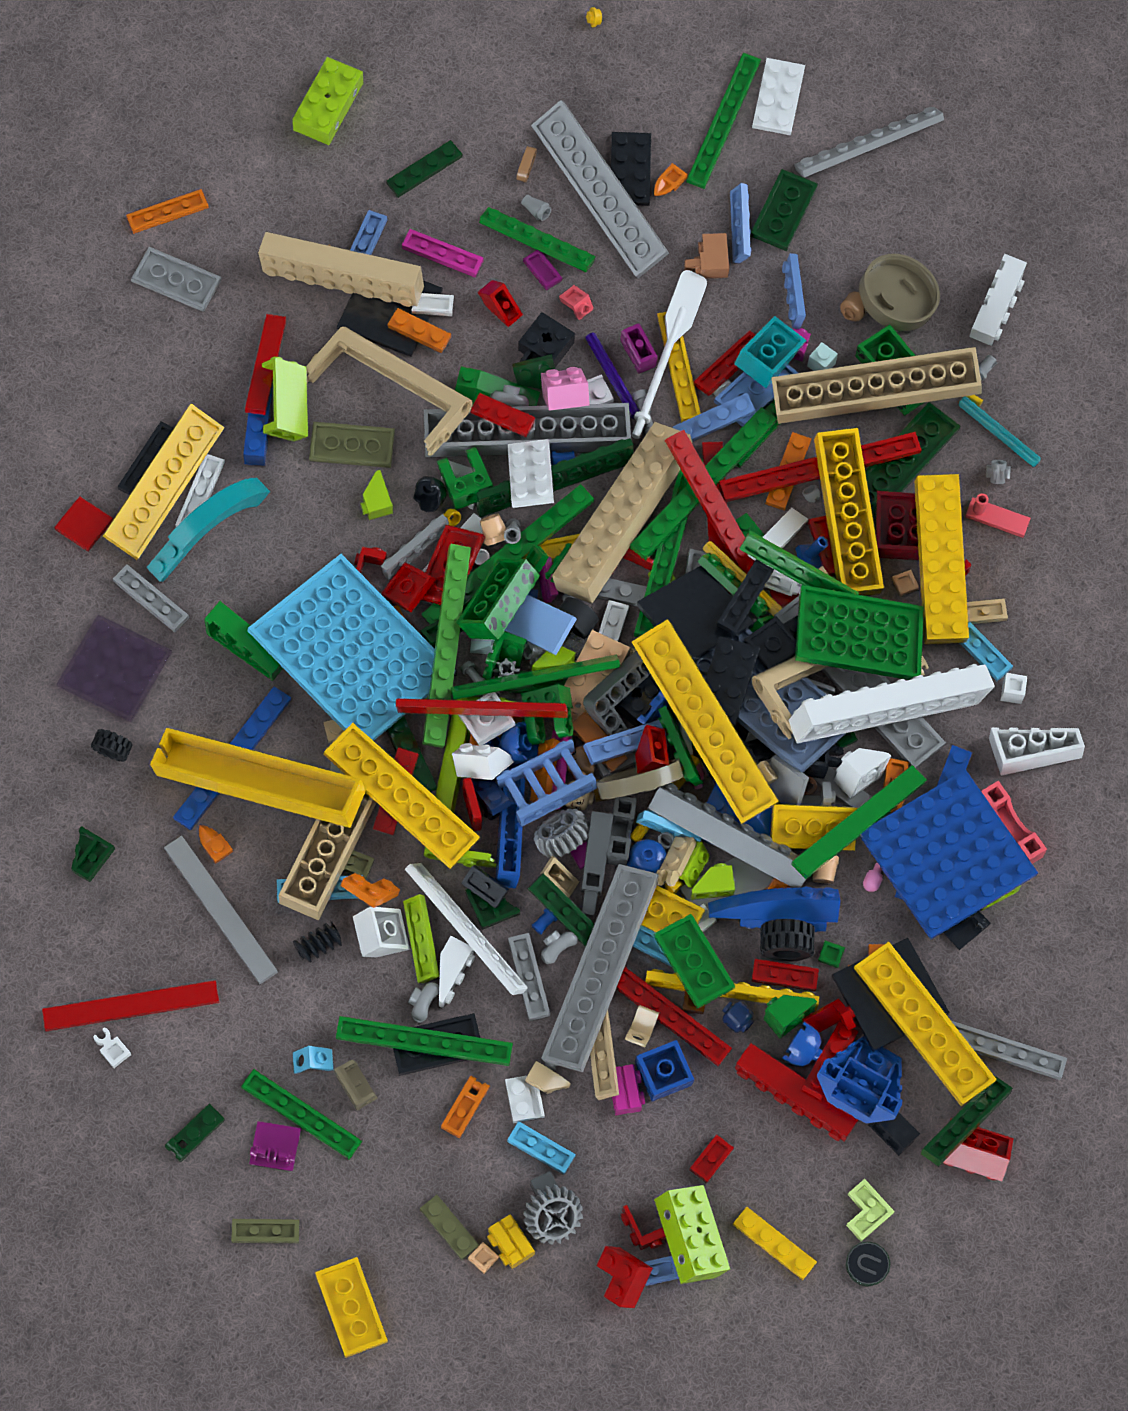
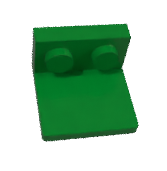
M504 632L499 640L494 641L492 646L493 653H488L485 662L488 666L485 667L482 678L485 680L492 679L496 663L504 662L505 658L510 662L516 661L515 669H520L527 639Z

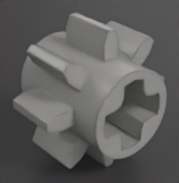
M993 460L991 465L986 466V478H990L991 483L1004 484L1006 479H1010L1011 466H1007L1006 461Z
M527 642L523 655L525 660H530V664L533 665L546 650Z
M507 658L502 663L497 662L496 667L498 669L493 670V675L498 676V678L520 674V669H515L516 661L510 662Z

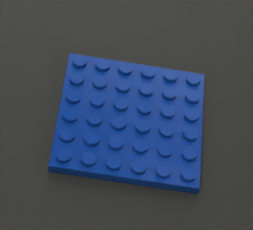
M966 769L874 823L860 835V838L930 940L1038 874Z

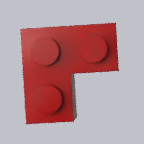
M605 1246L596 1265L613 1276L604 1297L619 1307L635 1308L653 1268L620 1247Z

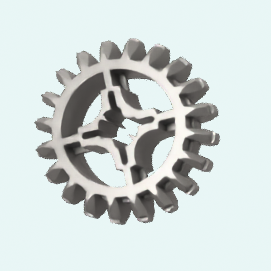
M569 808L566 811L561 810V812L548 817L546 821H542V825L537 827L538 831L534 833L535 844L538 850L543 855H546L547 858L552 856L556 858L558 855L562 857L564 854H569L570 851L576 850V847L582 845V841L587 839L590 827L589 821L585 814L578 811L577 808L573 810Z
M554 1184L552 1189L549 1186H545L544 1192L537 1189L538 1195L536 1197L530 1195L532 1202L526 1203L528 1209L523 1211L526 1217L523 1220L527 1226V1231L532 1234L534 1239H539L543 1244L547 1241L552 1245L555 1240L561 1244L563 1237L569 1240L568 1234H576L574 1228L581 1227V1223L578 1221L583 1219L581 1213L583 1207L580 1204V1199L575 1196L572 1190H568L564 1186L559 1188L558 1185ZM568 1208V1213L564 1219V1215L567 1212L566 1209ZM548 1212H550L551 1214L555 1213L558 1216V1218L555 1215L551 1216Z

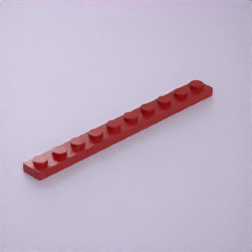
M916 432L861 445L864 467L919 454L922 450ZM817 457L719 481L723 499L726 503L820 479Z

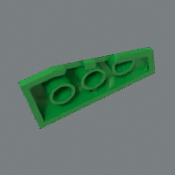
M462 366L460 367L455 391L472 400V406L479 393L490 397L491 393L496 390L503 391L504 385L519 387V394L527 397L529 406H537L540 395L539 391L517 385V383L481 370Z

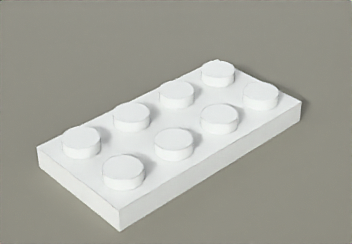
M771 58L766 59L752 128L791 135L805 65Z
M549 439L508 444L512 507L554 503Z

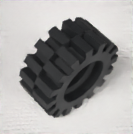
M104 729L97 730L91 743V748L94 751H98V754H103L104 757H109L119 762L127 760L133 746L132 742L128 741L127 738H123L122 735H117L116 732L112 733L110 730Z

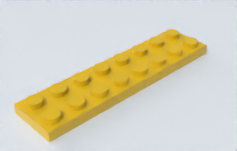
M190 404L103 534V537L134 559H139L225 427L193 404Z
M354 723L324 751L323 755L344 774L361 779L366 789L365 793L448 868L451 869L479 840L480 837Z
M887 942L855 965L854 969L961 1107L997 1080L890 942Z

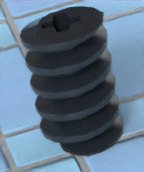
M332 921L331 927L327 923L323 924L324 931L319 927L316 928V935L308 932V939L301 936V944L297 940H293L295 949L302 960L306 959L311 963V955L313 954L318 959V951L327 954V946L335 950L334 942L342 946L340 934Z

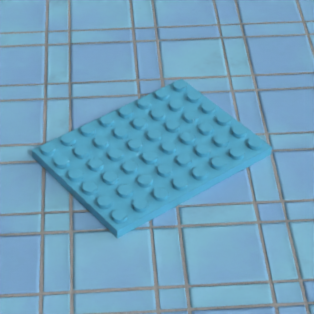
M342 554L338 555L248 627V632L344 731L354 723L374 741L407 714L398 713L396 708L397 698L425 699L429 695L435 649Z

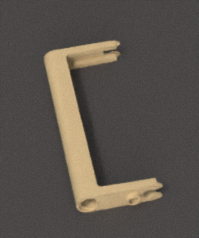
M344 326L312 357L310 363L306 366L307 374H309L307 376V383H314L342 352H345L447 412L424 440L429 456L433 455L444 442L449 440L451 433L472 408V400Z
M923 656L921 662V675H925L922 667L924 669L929 668ZM795 657L752 677L753 688L770 712L773 722L777 723L788 739H791V734H793L788 721L791 718V714L778 695L777 690L828 666L795 661Z

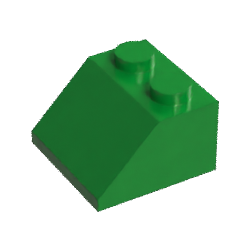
M783 995L779 999L774 997L767 1003L763 1020L781 1039L799 1025L803 1018L814 1012L817 1001L815 998Z

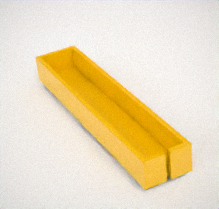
M166 728L159 743L162 749L157 748L150 763L156 776L349 828L366 792L359 778Z

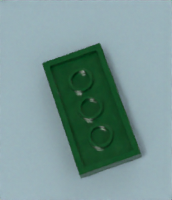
M781 169L751 231L750 237L787 251L817 190L818 183Z

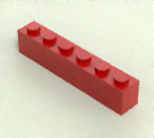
M752 1043L749 1044L736 1063L735 1069L741 1078L745 1080L751 1079L759 1090L763 1092L769 1091L774 1095L773 1098L781 1104L787 1103L792 1107V1111L801 1117L805 1115L811 1119L810 1123L819 1129L823 1127L829 1131V1136L836 1141L841 1139L845 1142L859 1121L847 1112L827 1102L825 1095L820 1100L803 1091L802 1087L806 1081L805 1078Z

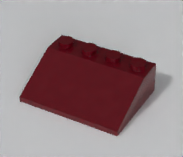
M877 491L874 529L879 558L919 560L915 493Z

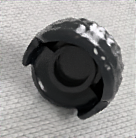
M424 476L417 481L413 499L419 504L422 511L435 512L445 501L446 488L440 480L432 476Z

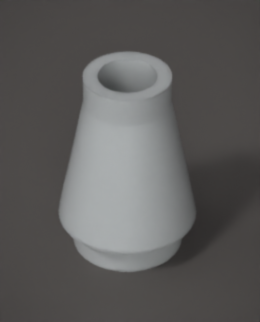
M526 195L522 199L521 204L526 207L536 220L544 221L549 217L551 207H549L548 203L530 195Z

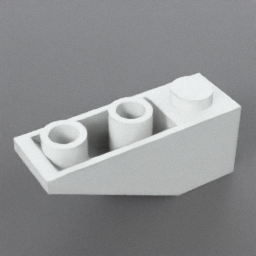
M450 936L440 954L439 1007L441 1008L446 1003H451L455 995L452 992L456 985L460 986L465 977L463 971L466 966L470 967L475 959V955H473L474 950L471 946L453 936Z

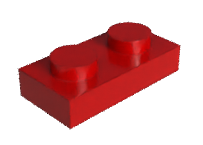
M716 1134L690 1167V1171L705 1183H708L734 1150V1147Z

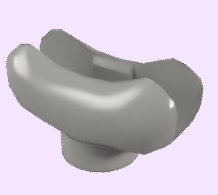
M504 385L503 391L496 390L490 395L491 398L512 407L529 406L527 397L519 394L520 388L516 386Z
M557 930L553 931L543 940L547 945L541 952L543 962L545 964L554 963L563 950L578 943V937L571 931H566L561 935Z
M430 982L422 990L415 987L408 1003L413 1005L411 1015L416 1022L421 1023L426 1020L429 1005L439 994L438 984Z

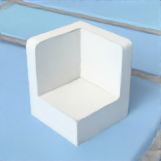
M1006 673L1002 685L1001 701L1022 704L1026 691L1027 676Z

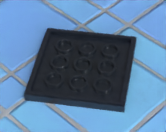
M423 280L424 288L422 293H442V287ZM352 293L337 324V329L339 330L343 326L347 327L375 344L412 357L418 342L388 328V323L397 308L426 322L429 321L431 315L413 314L412 306L407 307L397 302H385L379 298H367L361 294Z
M702 566L695 568L637 601L636 605L654 627L668 619L693 661L714 650L719 636L733 639L754 626V622L748 615L735 636L716 626L730 603L732 596Z
M909 938L893 944L894 949L944 1013L949 1015L948 1008ZM860 960L833 973L832 978L845 1002L853 1010L854 1018L874 1052L906 1035L854 969L855 965L862 961Z

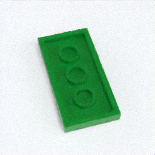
M692 914L654 933L653 937L697 1009L735 989V984Z

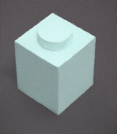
M821 342L809 356L807 366L813 371L831 369L836 364L838 354Z

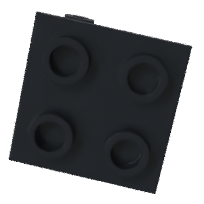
M977 911L943 933L958 950H961L991 923L980 911Z

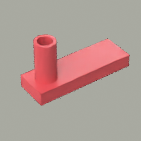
M979 494L976 498L972 497L965 516L966 518L1024 538L1031 519L1030 517L988 503L989 498L986 494Z

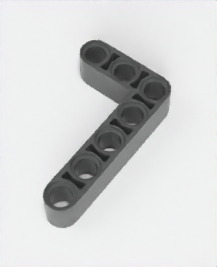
M637 650L619 668H616L591 690L583 700L587 713L607 736L628 730L614 707L651 674Z

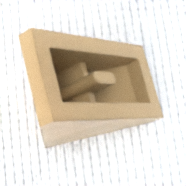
M553 856L541 872L568 898L579 883Z

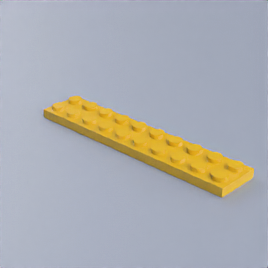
M668 619L633 640L632 644L741 824L779 802Z

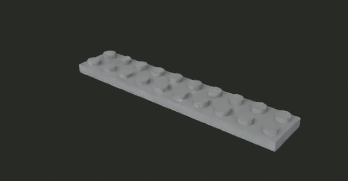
M562 100L531 125L635 277L640 278L669 254Z
M799 596L776 613L774 618L777 616L784 624L797 616ZM830 666L822 669L825 675L841 692L848 690L855 692L863 687L874 688L882 683L891 684L885 676ZM923 717L874 727L904 761L909 762L908 765H913L915 768H918L946 743Z
M621 864L618 865L541 1057L544 1062L580 1072L584 1071L657 886L659 877L657 873Z

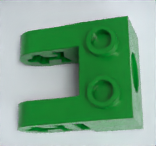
M476 447L465 450L473 472L462 477H455L447 457L437 461L440 474L455 510L477 503L476 493L483 488L493 487Z
M557 684L521 694L522 702L565 703L568 709V718H553L555 731L561 739L573 735L571 715L573 704L569 687ZM525 717L529 742L532 745L544 743L546 734L543 717Z

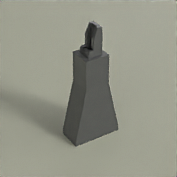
M592 811L589 818L590 827L589 835H587L580 891L584 893L582 912L584 914L594 916L597 894L600 895L602 892L613 814Z

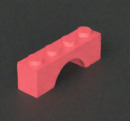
M997 781L983 789L981 792L1030 862L1033 864L1043 858L1047 848L1037 834L1028 830L1020 821L1013 809L1011 798L1001 783Z

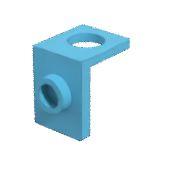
M307 1046L293 1052L294 1073L297 1074L310 1068L332 1071V1049ZM303 1054V1056H304V1063H303V1065L300 1067V1066H299V1057Z

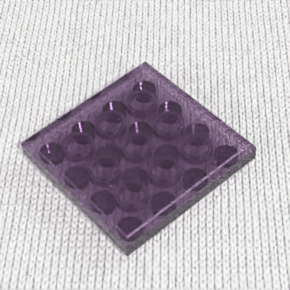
M97 615L57 682V687L132 722L171 656L172 650Z

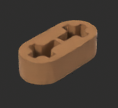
M526 147L516 180L527 182L536 158V148Z

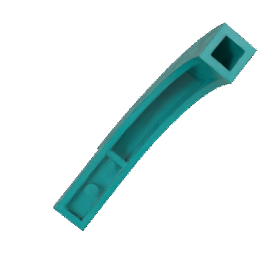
M258 478L245 479L219 491L197 507L168 536L170 540L146 568L159 582H163L193 546L212 528L236 512L259 506L270 491Z

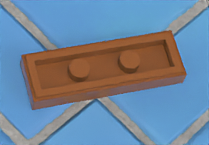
M586 711L572 722L574 733L584 744L607 737V734ZM622 755L604 761L602 764L612 773L628 758Z

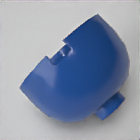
M523 721L515 723L514 727L502 733L499 748L510 754L514 761L513 764L521 765L538 756V745H532L529 742L526 723Z
M644 839L637 841L630 848L626 865L657 873L667 855L666 849L655 840Z
M803 1022L801 1025L805 1029L797 1031L786 1052L790 1054L782 1057L783 1060L794 1066L802 1067L808 1065L812 1060L817 1061L823 1051L820 1049V1034L806 1022Z

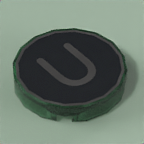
M867 1241L852 1247L847 1255L845 1266L852 1281L861 1286L871 1287L884 1281L889 1273L890 1259L883 1247L877 1243Z

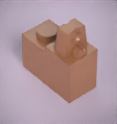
M726 233L702 234V240L698 242L699 256L694 257V259L685 260L684 269L697 273L704 278H728L729 259Z

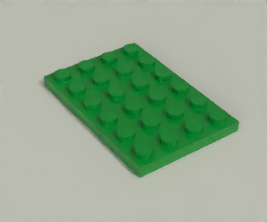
M801 585L799 591L795 661L912 680L914 677L921 675L924 606Z

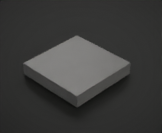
M777 755L773 756L770 766L778 776V779L769 785L782 804L801 805L809 777L799 772Z

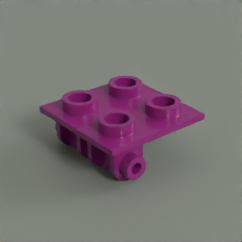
M257 1121L253 1147L250 1150L249 1164L293 1172L301 1128Z

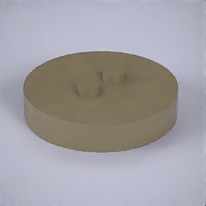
M886 254L876 258L870 263L859 282V293L865 310L877 322L885 327L891 325L894 330L911 331L924 326L939 305L940 291L933 274L922 263L906 255Z
M679 759L669 760V765L649 772L638 774L637 767L604 777L596 781L600 798L611 799L655 790L660 786L681 779L683 773Z

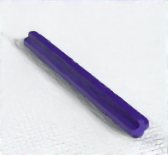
M594 332L588 334L585 337L587 343L622 403H629V414L634 419L635 413L639 412L636 403Z

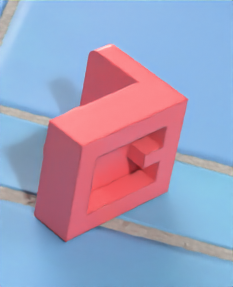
M575 285L559 296L560 301L574 311L575 317L578 320L593 310L589 295Z

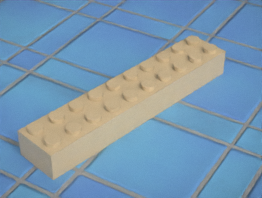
M976 347L771 377L778 424L982 394Z
M654 422L552 575L557 591L591 604L594 602L627 552L630 544L634 541L680 471L679 465L664 441L680 432L679 430ZM686 433L692 443L690 434Z

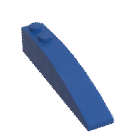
M273 384L266 415L248 413L243 453L244 464L265 466L269 435L263 433V425L270 423Z
M511 764L505 770H511L519 765ZM525 777L514 782L523 798ZM506 786L502 788V791L510 799L511 806L502 810L499 816L495 879L507 888L516 889L520 877L523 827L519 824L516 815L519 806Z
M830 887L774 888L732 895L708 902L709 918L796 919L811 922H838L840 909L839 890Z

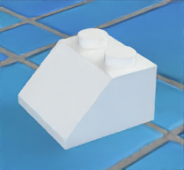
M465 743L452 753L457 777L493 780L514 763L510 754L499 747H490L489 745L477 746Z
M858 748L853 753L849 751L842 757L841 760L843 762L836 769L837 774L833 781L849 798H852L881 777L891 755L886 752Z
M369 907L353 916L362 957L376 958L410 950L401 909Z

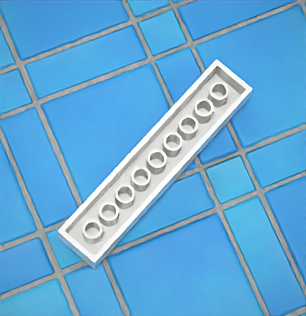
M972 664L965 669L953 668L946 673L938 671L927 677L919 675L912 680L905 681V679H900L889 685L882 683L874 688L863 687L855 692L848 690L836 696L828 694L817 700L809 698L801 703L802 705L793 712L794 714L788 721L796 743H802L979 704L995 685L986 664L979 666Z

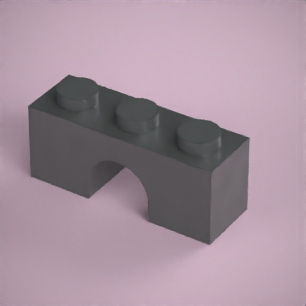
M622 796L614 799L612 808L613 821L606 864H621L625 866L627 864L636 798Z

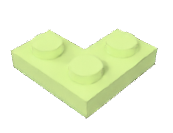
M864 1179L848 1193V1196L862 1211L848 1222L846 1226L862 1242L892 1216L895 1211Z

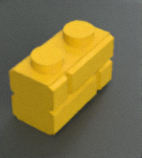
M511 1214L488 1228L489 1235L487 1238L493 1247L497 1246L501 1251L499 1257L505 1266L509 1265L513 1269L535 1255L534 1249Z

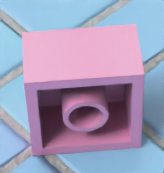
M569 367L563 371L552 369L546 371V373H541L542 395L549 411L590 406L588 382L581 368Z

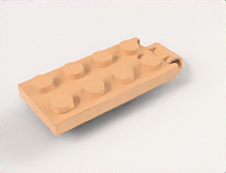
M592 630L576 662L617 654L621 665L625 661L630 647ZM616 668L569 677L564 686L569 687L571 690L573 704L571 709L572 722L586 711L583 705L585 696ZM580 704L581 707L576 708L575 705Z

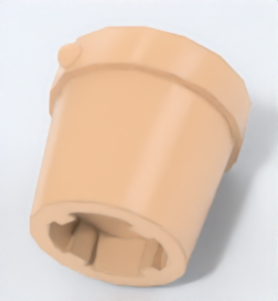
M498 513L480 520L486 546L505 540L504 531L506 526Z
M834 856L813 873V881L826 884L834 883L839 857Z

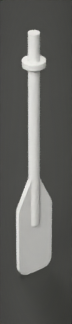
M685 270L681 273L665 315L667 341L642 409L636 412L634 416L637 422L632 437L635 439L640 438L644 424H648L651 420L648 413L674 343L692 327L707 286V281L703 276L690 270Z

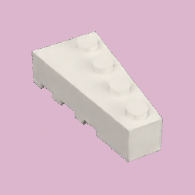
M1004 254L1000 268L997 270L992 282V288L988 290L984 305L982 304L969 337L992 346L994 340H999L1003 331L1000 329L1001 324L1006 325L1010 313L1007 311L1009 307L1013 308L1016 303L1017 297L1014 295L1016 291L1020 292L1025 281L1022 280L1027 262Z
M991 728L989 736L1001 776L1080 759L1085 748L1079 728H1051V730H1039V728H1031V730H1018V728L999 730V728Z

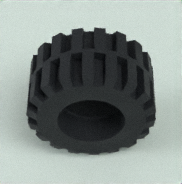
M775 919L765 922L761 925L760 953L767 958L778 961H800L812 957L814 954L815 927L810 923L796 919Z

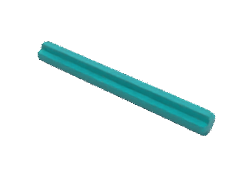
M964 396L959 401V407L1032 467H1035L1040 462V456L968 397Z

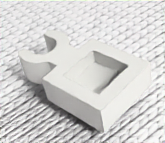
M104 1027L102 1029L104 1034H106L104 1039H99L96 1035L93 1037L98 1045L104 1046L100 1049V1052L110 1065L115 1068L131 1056V1053L118 1037L111 1040L109 1030Z

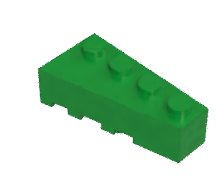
M221 601L217 603L204 619L206 633L209 637L271 681H274L284 669L248 632V627L251 625Z

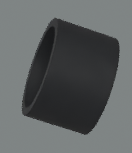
M567 597L559 607V610L577 619L567 636L575 641L584 642L599 621L597 614L588 605L572 597Z

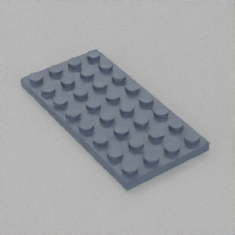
M747 630L732 640L743 642L744 638L752 634V632ZM715 649L694 661L704 679L706 678ZM758 659L752 677L766 670ZM751 677L737 722L778 757L799 772L803 773L846 734L802 743H796L793 734H791L792 738L788 739L777 723L773 722L770 712L753 688ZM806 677L777 690L791 716L802 705L801 703L809 698L817 700L826 695Z

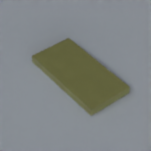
M313 422L309 461L391 468L395 428Z

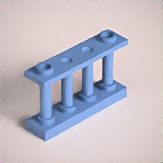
M572 739L562 741L555 748L511 770H505L496 777L497 785L500 789L507 786L519 806L516 815L521 827L597 789L596 779L593 774L583 775L571 753L575 749ZM562 757L576 778L575 782L569 785L564 784L552 764ZM545 767L557 790L551 794H545L533 772ZM525 776L538 797V800L532 804L526 803L514 783Z

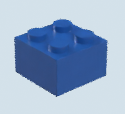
M677 1040L636 1056L635 1065L640 1071L641 1079L652 1102L688 1088L694 1082V1077Z

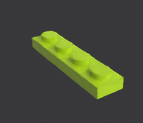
M418 894L404 900L403 904L417 981L423 984L440 976L425 895Z

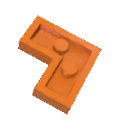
M356 873L343 878L340 885L373 908L397 897L400 889L389 880L383 878L371 884L363 876Z

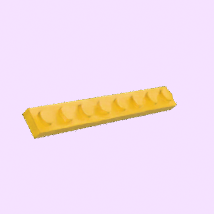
M659 969L647 970L645 982L648 985L685 991L676 973L668 974ZM738 982L735 984V989L720 996L766 1004L774 997L779 999L783 995L815 998L817 1003L814 1011H817L819 996H815L811 992H802L801 994L795 993L790 989L775 990L766 985L759 987L750 986V984L745 982Z

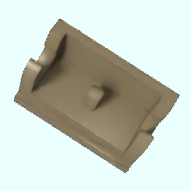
M350 1060L334 1069L335 1076L356 1110L378 1099L356 1061Z

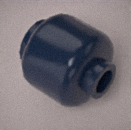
M737 1001L734 1004L729 1002L722 1010L725 1013L722 1021L735 1033H745L755 1021L753 1019V1011L742 1001Z

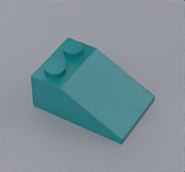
M774 316L742 348L734 365L767 388L772 383L771 377L779 376L805 344L806 339Z

